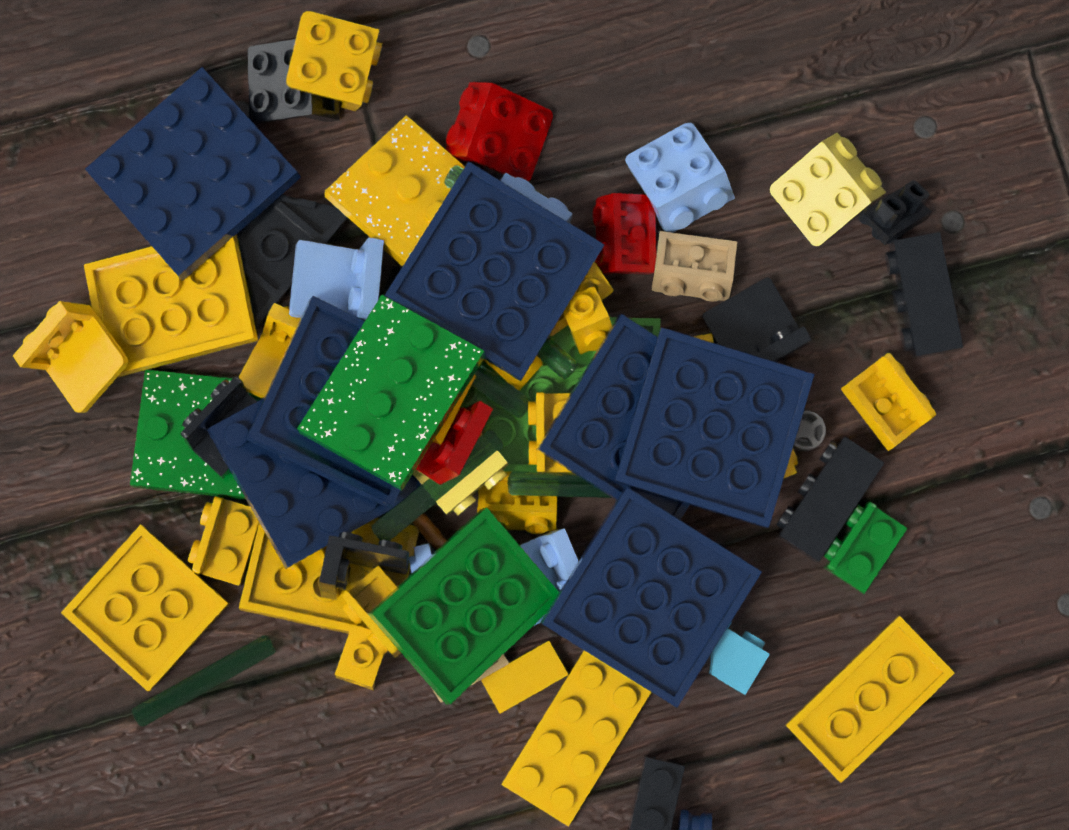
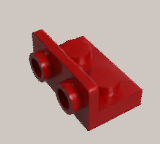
M611 193L596 198V205L593 209V222L596 226V240L603 243L604 247L596 258L595 263L603 275L613 273L654 274L656 262V217L652 203L647 195Z
M478 401L467 408L460 407L442 444L432 442L416 470L440 485L459 476L493 408L482 401Z

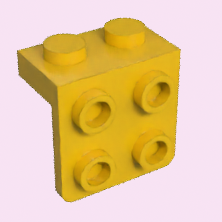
M311 11L304 12L300 18L286 77L287 86L292 89L342 101L341 108L356 111L362 105V102L368 103L373 81L368 80L371 65H377L382 48V43L377 42L379 29Z
M59 301L58 304L48 310L46 318L33 332L24 338L23 344L13 355L16 362L22 368L46 370L71 407L78 413H86L128 365L127 356L90 305Z
M276 303L272 305L267 315L263 332L239 375V379L243 381L247 392L261 399L265 397L301 319L291 317L289 315V307H282Z

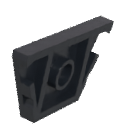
M282 194L237 233L256 329L266 320L274 303L279 304L292 287L297 242L304 240L328 245L349 218L338 208Z

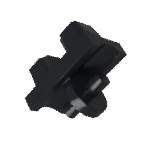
M912 180L902 188L862 211L858 220L873 229V238L879 239L884 245L891 244L894 240H900L903 234L928 219L932 211L924 204L930 194L917 181Z

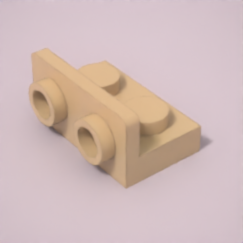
M660 231L652 291L662 292L668 296L684 295L702 298L706 301H726L730 297L733 283L737 241Z

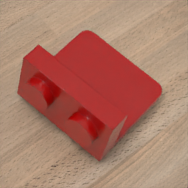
M469 82L459 101L460 110L456 122L448 131L446 138L447 147L445 150L457 160L477 162L503 175L507 173L514 178L520 177L530 181L553 119L552 111L494 83Z

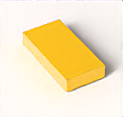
M547 641L483 678L481 681L501 714L566 677L568 673L550 641Z

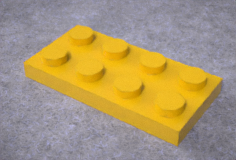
M897 616L798 711L785 726L842 783L955 673L901 616Z
M584 650L501 785L569 827L651 691Z

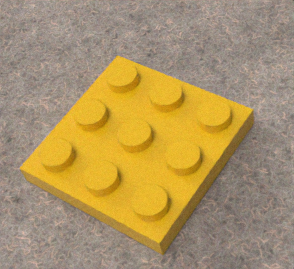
M140 524L65 607L61 614L147 692H151L230 603L198 574L192 572V569L146 527Z

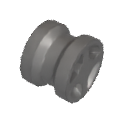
M812 411L803 412L793 449L809 451L816 448L823 441L826 434V426L818 414Z

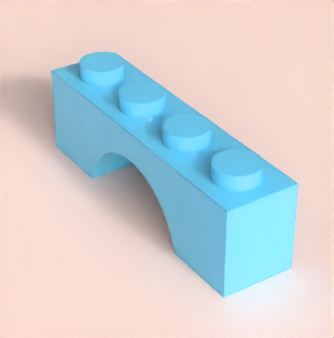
M728 626L710 655L709 674L746 695L770 654L762 650L765 645L764 641L747 631L741 637L728 629Z

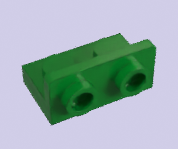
M871 501L867 502L864 507L856 505L845 522L850 527L842 540L835 537L823 555L828 560L824 569L862 594H865L908 529L876 508L877 505Z

